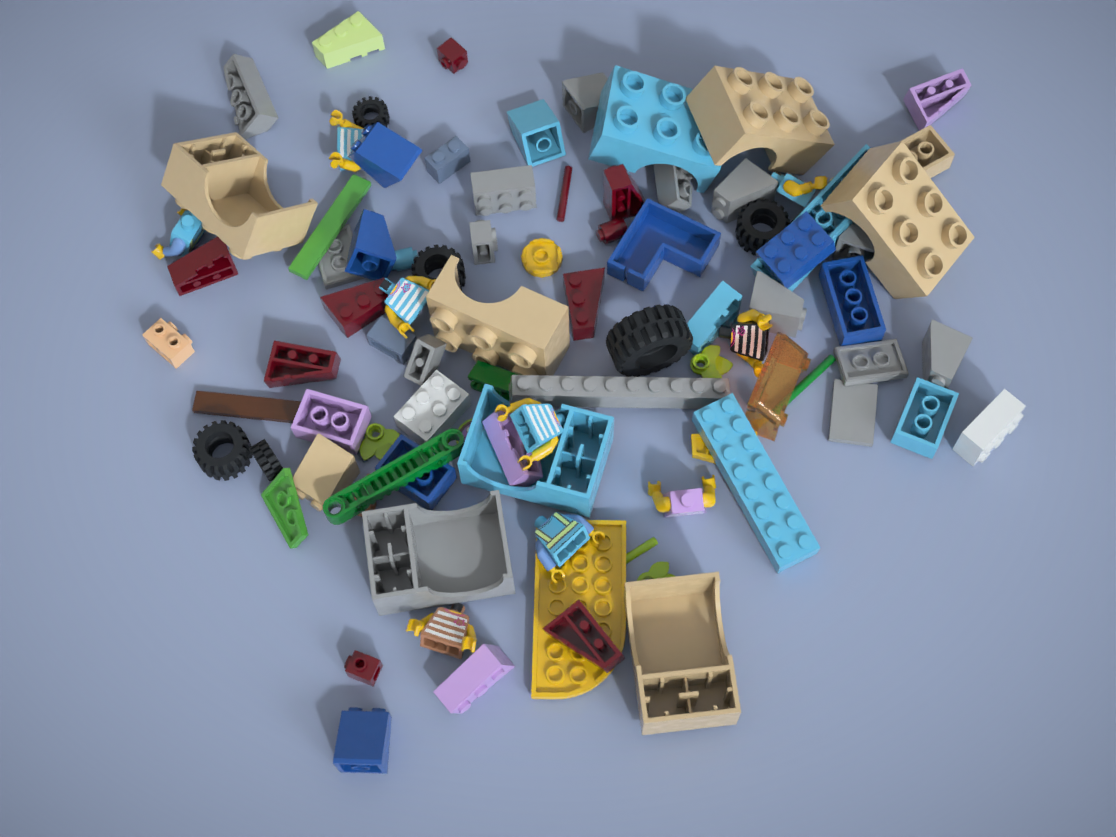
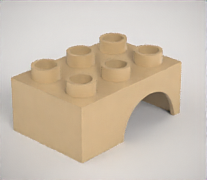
M714 66L686 97L687 104L714 165L721 166L733 156L746 150L764 148L771 162V165L768 167L769 171L774 172L776 170L782 173L804 175L835 145L827 130L830 126L829 120L817 109L812 99L814 94L813 87L802 77L794 79L777 76L772 72H766L765 74L751 72L742 67L732 69Z
M237 132L174 143L161 186L175 197V202L178 206L189 210L202 222V227L207 232L215 234L229 246V252L233 256L244 260L271 251H281L283 248L303 243L318 204L311 198L308 203L287 208L281 207L274 199L268 186V159Z
M903 141L870 148L821 205L825 212H834L849 218L868 235L874 246L875 253L874 257L868 259L865 263L894 299L928 296L975 238Z
M451 255L426 295L434 336L447 343L445 350L456 352L458 348L472 353V359L476 363L480 360L493 366L498 365L518 375L553 376L570 347L569 307L523 286L511 297L500 302L482 303L472 300L460 289L457 271L459 258Z
M719 572L625 582L624 605L642 735L736 725L741 714L733 657L728 652L722 624Z

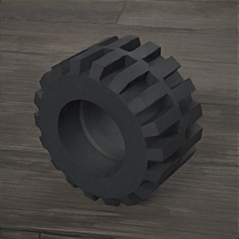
M756 199L755 203L750 201L747 206L744 205L738 214L735 231L736 240H739L738 244L740 247L744 246L746 252L752 251L751 254L756 256L758 249L790 224L787 211L784 212L782 205L777 206V202L773 201L771 203L769 199L764 201ZM758 223L766 224L772 230L761 232L756 230L753 225Z
M437 244L433 248H430V246L426 247L424 252L422 250L418 252L419 257L415 256L413 259L414 264L411 267L412 276H423L431 280L437 278H432L428 275L436 269H443L451 255L459 258L457 271L462 291V287L465 286L466 274L463 259H461V255L458 252L455 253V249L452 247L448 249L447 245L439 247Z
M221 420L219 424L217 421H214L209 427L205 425L203 427L204 431H198V438L193 440L195 446L192 447V452L198 465L208 477H214L215 480L219 481L223 477L224 481H227L229 477L233 476L235 479L238 477L237 474L239 472L243 474L246 471L244 467H249L251 463L249 459L253 455L249 449L251 444L239 425L236 426L231 421L227 424L226 420ZM225 443L233 444V449L228 455L221 458L212 457L214 450L219 445Z

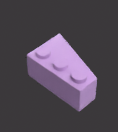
M962 68L909 88L903 101L920 131L934 123L960 101L972 85Z
M493 412L482 423L509 485L529 487L543 477L541 461H533L528 470L522 471L524 467L528 466V462L521 460L517 463L520 457L524 455L530 456L532 453H527L510 417L511 413L508 414L505 421H498L497 417L504 415L505 412Z
M483 644L433 692L450 713L460 712L462 714L470 708L471 703L476 698L482 696L493 684L512 670L515 665L498 646Z

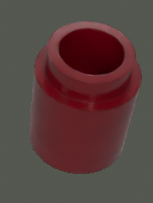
M615 218L598 225L596 235L600 242L603 241L604 244H608L621 239L628 228L623 218Z

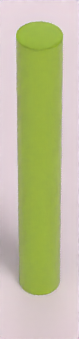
M655 537L650 538L626 553V564L658 545Z

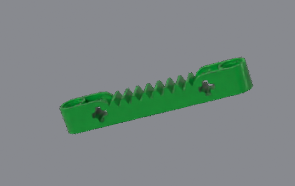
M448 429L327 498L323 503V511L327 520L334 525L343 524L365 511L371 504L374 505L377 500H382L385 495H391L392 491H398L401 486H407L408 482H414L417 477L421 478L425 472L429 473L431 470L438 469L460 456L465 442L462 432L458 429ZM450 441H459V443L455 446L449 445ZM336 507L341 508L338 513L331 514L332 509Z

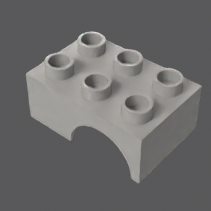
M499 490L490 491L489 496L476 505L458 510L432 511L421 508L417 503L362 512L371 595L379 616L515 594Z

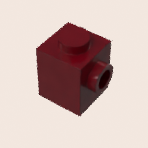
M452 37L437 48L438 60L446 70L449 69L453 74L467 65V51Z
M354 650L352 656H348L344 665L348 677L374 687L383 667L379 659Z

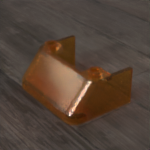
M777 332L745 412V416L753 430L757 431V435L774 442L779 427H784L787 421L788 414L785 411L798 378L803 371H807L811 359L808 358L809 353L789 336L781 332Z

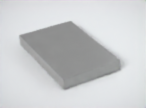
M350 224L344 225L318 264L326 290L365 279L364 277L344 272L353 235Z
M897 339L834 347L833 353L844 386L908 377L909 373Z
M834 379L828 441L873 446L878 392L877 384L866 383L844 386L842 380Z

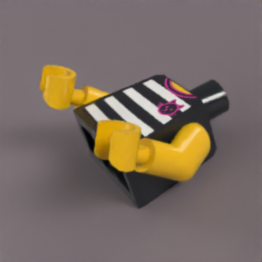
M750 309L736 316L732 326L721 325L719 338L731 339L730 351L745 360L754 369V374L757 378L767 376V373L764 371L769 369V364H762V361H764L768 352L769 331L773 326L770 324L772 316L770 314L764 315L755 309Z

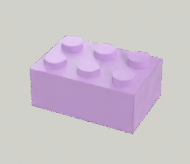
M306 389L291 429L296 438L313 442L319 433L347 452L357 455L372 415L366 405Z

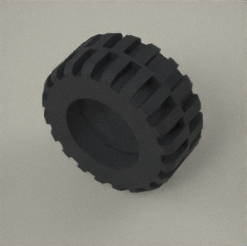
M660 304L654 305V307H646L641 311L633 312L632 315L626 316L621 322L616 323L606 337V346L616 370L627 377L646 376L671 366L672 363L678 362L682 356L688 353L693 343V336L682 311L669 304H664L663 306Z

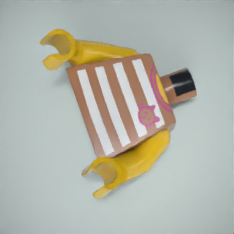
M461 603L452 604L451 609L439 607L435 613H430L421 620L409 619L405 631H414L415 636H419L421 632V647L461 660L464 649H470L473 653L475 652L477 643L475 630L469 624V616L463 614L465 606Z

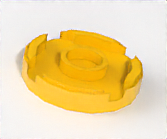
M546 238L534 239L523 248L521 254L522 265L526 272L532 276L548 277L556 273L561 267L563 260L561 248L554 241Z

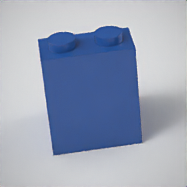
M377 122L373 125L368 124L361 132L362 138L360 140L357 139L350 147L352 151L348 157L383 188H387L403 179L423 150Z
M363 209L352 235L344 272L374 281L388 278L397 257L384 215Z
M350 707L348 711L341 712L333 757V764L340 772L388 774L392 717L389 712H386V709L373 708L372 711H363L362 708Z

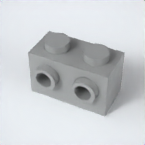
M490 220L469 222L475 265L495 263L494 251H498L496 229L491 228Z
M430 334L417 338L403 377L422 386L438 369L447 343Z

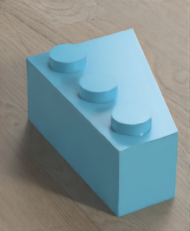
M723 280L687 323L693 336L692 347L688 351L693 355L702 353L703 349L719 336L721 325L729 326L735 317L739 315L742 295Z

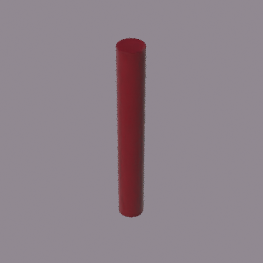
M565 166L556 218L559 222L565 220L573 169L571 166Z

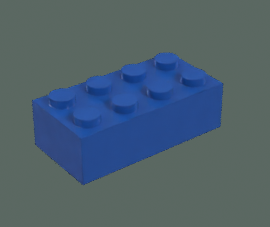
M863 255L823 262L819 271V278L839 345L847 346L882 341L886 327Z

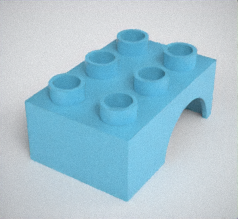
M614 66L600 94L588 160L609 166L624 164L626 169L633 173L641 167L651 164L677 166L688 171L696 178L698 182L696 191L704 193L721 170V166L714 165L687 104L686 97L693 89L620 66Z
M484 384L457 462L461 483L488 491L499 490L500 494L590 518L614 438V417L562 404L561 408L556 410L555 413L563 414L566 422L562 426L563 433L558 436L559 441L553 452L540 460L543 477L529 487L509 485L482 421L495 412L498 405L503 404L509 407L510 403L501 397L492 385Z

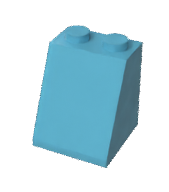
M544 99L507 111L510 129L527 166L532 165L533 167L566 155L559 120Z

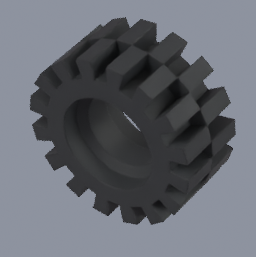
M369 96V100H366L364 97L362 98V103L359 100L356 102L357 106L354 105L352 110L356 125L365 128L368 124L373 125L379 122L387 127L390 117L387 105L384 104L382 99L379 101V98L375 97L373 100L372 96ZM367 113H378V116L374 119L368 120L364 118Z
M263 439L249 449L267 479L272 481L281 472L283 467L269 444Z

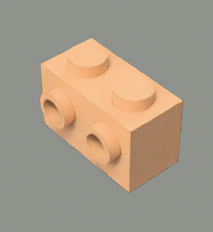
M160 318L142 336L151 348L177 369L195 352L191 346L193 342L186 334H179L177 327L172 322L166 323Z

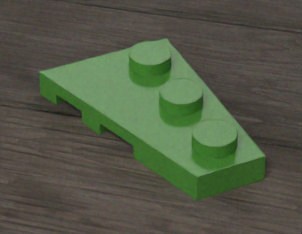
M283 468L263 491L261 496L289 548L292 549L297 548L308 536V531L291 469Z

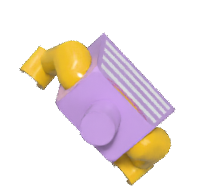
M712 475V478L705 479L704 476L701 477L703 489L677 490L665 494L661 493L660 481H657V484H651L648 481V495L652 496L656 509L659 512H664V518L707 513L706 508L713 507L716 502L715 476Z

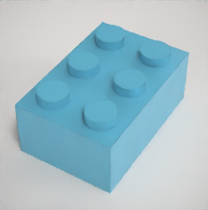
M917 377L890 443L932 459L938 449L959 393Z

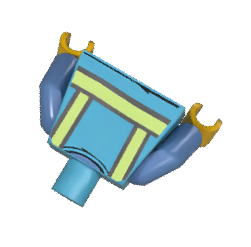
M181 208L180 211H177L181 218L171 232L170 246L163 247L158 243L155 245L156 249L151 251L158 259H162L164 256L183 257L192 252L206 230L202 227V222L189 210Z
M556 512L549 519L539 516L534 524L538 528L534 533L537 538L535 543L537 558L544 568L551 572V580L556 585L558 583L554 579L555 574H560L565 579L564 572L557 570L556 565L558 567L563 565L589 539L594 547L600 546L595 537H599L603 541L605 540V534L601 531L595 532L593 530L594 527L581 515H563Z

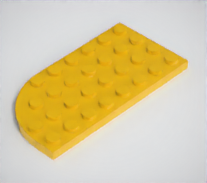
M586 520L594 527L593 530L595 532L601 531L605 534V540L603 541L599 537H595L600 546L594 547L589 539L560 567L556 565V569L562 570L565 574V579L560 574L554 575L558 585L552 582L551 572L544 568L537 558V553H535L532 699H566L582 695L601 684L614 670L613 668L606 673L546 634L543 628L577 600H580L622 653L626 634L624 605L626 520Z

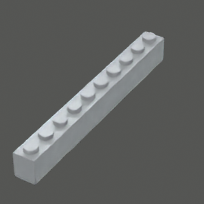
M512 375L509 384L510 404L525 398H531L542 404H550L552 407H561L562 404L573 407L700 409L730 394L729 378Z

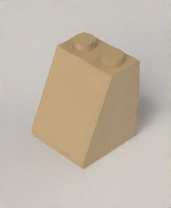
M318 433L293 476L298 498L309 500L311 502L310 505L320 512L323 510L325 500L350 486L360 474V470L352 454Z

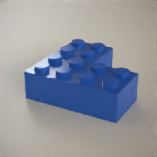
M647 198L608 259L607 274L622 282L627 279V284L643 292L663 260L701 277L719 247L721 233Z

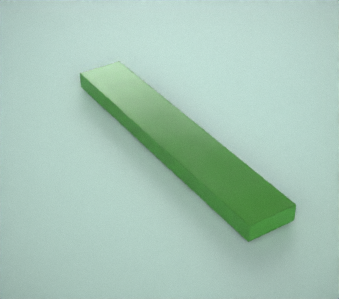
M355 174L351 176L289 266V272L308 280L372 186L370 181Z

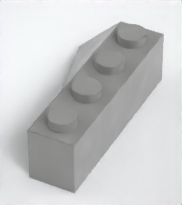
M233 54L223 68L227 88L232 92L230 102L231 107H235L236 116L234 117L235 125L239 126L240 132L238 134L247 139L268 131L276 122L278 116L253 58Z
M654 164L658 203L678 213L690 208L693 189L690 180L693 179V175L677 166Z

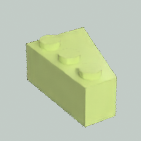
M359 11L312 42L316 58L327 69L349 62L350 58L359 55L362 57L366 56L368 52L379 49L381 51L385 49L382 34Z

